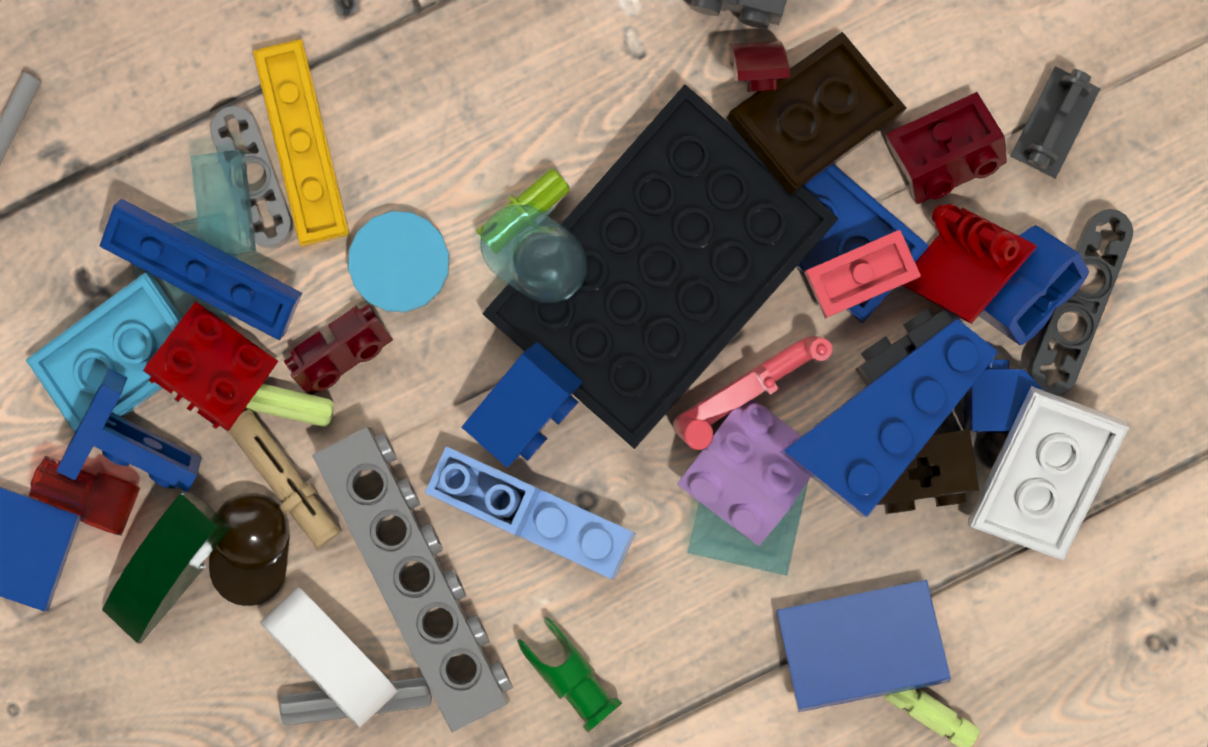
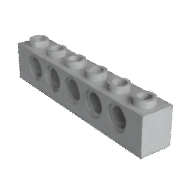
M365 427L312 454L451 732L507 705L509 698L506 691L513 688L512 683L500 661L491 664L483 648V645L489 643L490 640L478 616L467 617L459 601L467 596L454 569L447 572L444 571L436 555L443 551V547L432 525L429 523L423 527L421 526L413 508L420 505L419 499L407 477L400 481L398 480L390 464L397 460V456L385 433L382 432L375 435L372 428ZM372 469L381 475L383 489L378 497L368 500L359 494L357 480L364 471ZM390 515L400 517L406 525V536L398 545L386 543L380 535V525ZM411 561L421 562L429 570L430 580L423 590H412L403 581V570ZM440 607L446 609L451 614L453 628L449 634L437 636L427 629L425 619L430 609ZM456 654L469 655L476 663L477 672L475 677L465 682L454 679L448 668L452 656Z

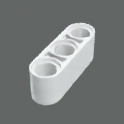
M297 587L260 621L262 626L359 728L398 693L385 675L301 588Z

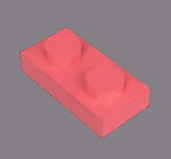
M901 230L804 272L825 319L921 277Z

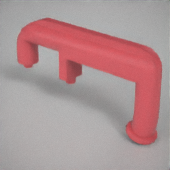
M810 336L792 344L678 415L673 422L674 431L690 448L695 450L707 448L713 439L711 424L764 391L771 395L779 390L775 382L812 359L817 361L827 360L832 354L831 343L821 336Z

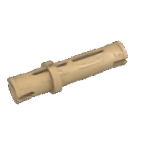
M251 409L242 412L227 433L231 434L255 469L280 499L282 504L279 508L284 515H292L313 543V547L318 550L342 532L341 527L337 526L315 495L318 491L312 483L307 485L282 450L254 416V412Z

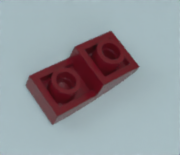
M781 41L729 44L730 64L734 65V83L747 82V92L778 90V80L790 78L788 58Z

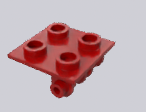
M954 204L939 205L934 209L931 217L939 235L915 262L921 277L902 286L972 324L1037 246L963 207L959 209Z
M195 301L144 367L143 371L151 376L149 379L151 384L155 382L170 394L173 391L178 393L174 398L175 401L179 402L182 397L189 401L190 404L187 409L190 412L196 406L199 409L197 413L211 422L214 429L220 426L228 432L279 361Z

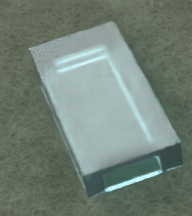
M239 149L190 156L200 240L229 255L256 252L245 151Z

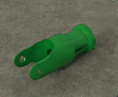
M545 617L544 622L564 648L565 662L558 667L546 665L536 657L521 639H518L517 643L525 658L558 698H566L585 721L583 728L588 733L617 709L622 702L618 697L612 699L592 675L594 668L556 623Z

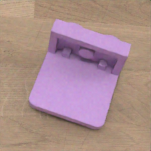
M751 399L739 408L731 411L714 434L711 444L701 451L677 485L756 545L760 546L789 511L811 477L780 453L781 450L801 435L772 414L766 407Z

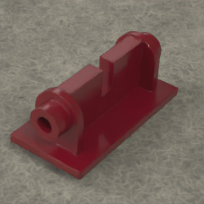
M368 303L361 308L355 305L351 310L328 325L336 338L330 344L327 343L323 335L318 331L295 348L289 350L291 356L286 358L284 363L290 370L291 377L306 394L313 395L318 391L329 389L338 382L341 375L360 362H367L375 358L385 345L393 341Z

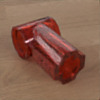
M45 455L40 465L36 468L31 480L29 496L55 508L80 516L79 520L85 524L122 536L141 487L103 472L94 474L84 469H81L76 480H73L56 472L61 460Z

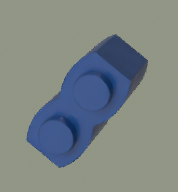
M1037 225L1018 235L1034 243L1037 248L979 315L981 319L1020 346L1032 339L1044 327L1055 308L1064 304L1078 291L1090 272L1079 252Z

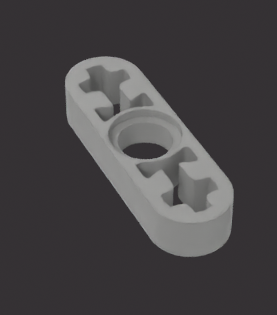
M238 106L225 107L217 112L212 119L210 131L246 233L253 242L263 248H279L291 238L294 223L256 119L246 109ZM235 118L241 125L248 124V129L241 132V137L249 151L257 146L258 153L243 154L231 163L229 156L239 155L236 143L230 137L223 138L222 133L229 129L228 121ZM249 164H258L266 172L265 184L261 189L254 192L243 190L238 181L240 171ZM274 192L276 200L265 201L271 216L282 218L283 223L276 227L277 235L270 238L265 232L257 233L256 226L263 223L259 207L254 205L248 210L246 203L262 201Z

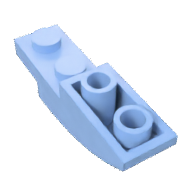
M447 446L425 491L426 494L612 580H615L636 534Z

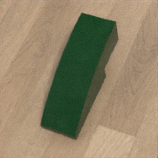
M181 492L157 521L123 570L111 590L102 611L137 644L142 643L206 566L202 562L222 540L231 526L195 493Z

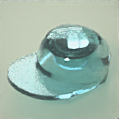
M525 205L505 207L496 212L487 221L483 229L480 245L486 265L494 274L525 296L540 303H557L570 298L582 287L587 275V255L582 243L570 231L541 211Z

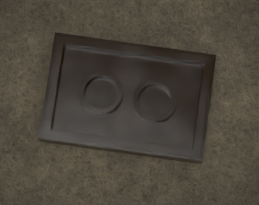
M841 32L790 68V78L778 80V90L756 92L732 109L726 119L789 195L792 196L900 117L907 107L848 37Z

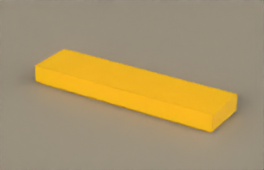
M298 39L253 50L300 247L303 248L351 236L304 41Z

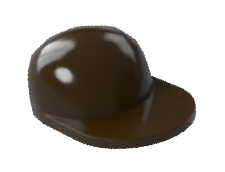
M258 493L239 494L225 501L216 512L231 528L210 553V578L217 592L229 602L237 605L253 606L268 601L280 590L286 577L290 544L289 520L279 508L280 505L271 497Z

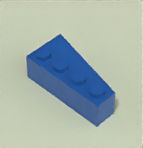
M956 319L936 332L874 381L870 382L844 404L781 450L780 453L860 517H868L999 351L960 320Z

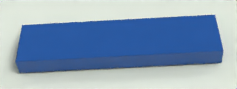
M122 198L112 208L99 247L279 341L286 334L303 294Z

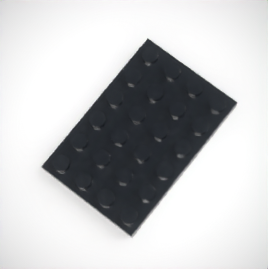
M684 84L482 314L524 352L536 342L548 350L583 381L573 395L633 449H636L834 226L839 218L804 188L790 196L736 129Z

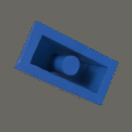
M993 359L964 395V430L970 429V432L1009 433L1031 386L1043 391L1045 390L1025 370L1009 369V360Z

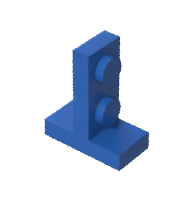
M109 369L66 448L56 472L76 480L94 446L102 450V454L115 464L121 466H129L131 464L149 473V477L162 487L169 489L178 487L188 492L198 474L202 457L113 414L112 411L122 394L128 377Z

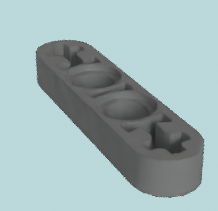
M1103 210L1089 218L1075 248L1080 253L1086 266H1093L1100 271L1103 278L1102 287L1095 294H1087L1078 289L1068 301L1055 308L1044 326L1030 361L1028 374L1046 392L1056 396L1071 390L1077 381L1131 244L1134 232L1132 223L1127 215L1119 210ZM1109 221L1115 223L1113 231L1120 235L1119 240H1113L1106 245L1102 255L1103 257H1112L1111 265L1100 257L1085 255L1086 249L1091 252L1099 249L1102 234L1096 231V226H1103ZM1064 313H1075L1084 322V333L1076 341H1068L1061 337L1058 332V320ZM1049 342L1060 349L1076 351L1074 358L1069 355L1062 356L1058 371L1065 375L1064 381L1053 382L1051 387L1045 385L1046 376L1040 373V367L1051 365L1058 352L1057 350L1047 349Z

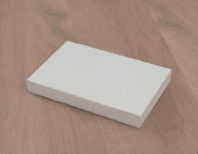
M1031 386L968 518L970 527L1064 561L1129 429L1128 424L1119 418Z

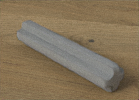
M418 677L390 681L398 693L375 714L430 706L432 694L425 678ZM323 690L284 695L280 698L279 710L281 720L286 726L349 718Z

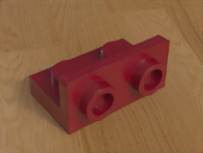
M978 92L886 133L887 145L909 181L911 196L916 204L923 203L929 199H940L948 195L955 187L972 179L988 177L1007 162L1005 136Z

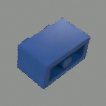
M536 342L517 359L461 428L507 468L519 456L529 461L548 439L541 433L551 420L559 425L579 403L572 395L581 386L583 381L540 343Z

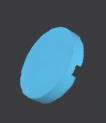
M391 211L372 218L357 232L349 249L348 270L354 287L370 304L387 312L408 313L427 306L440 293L449 276L450 255L443 236L429 220L411 212Z

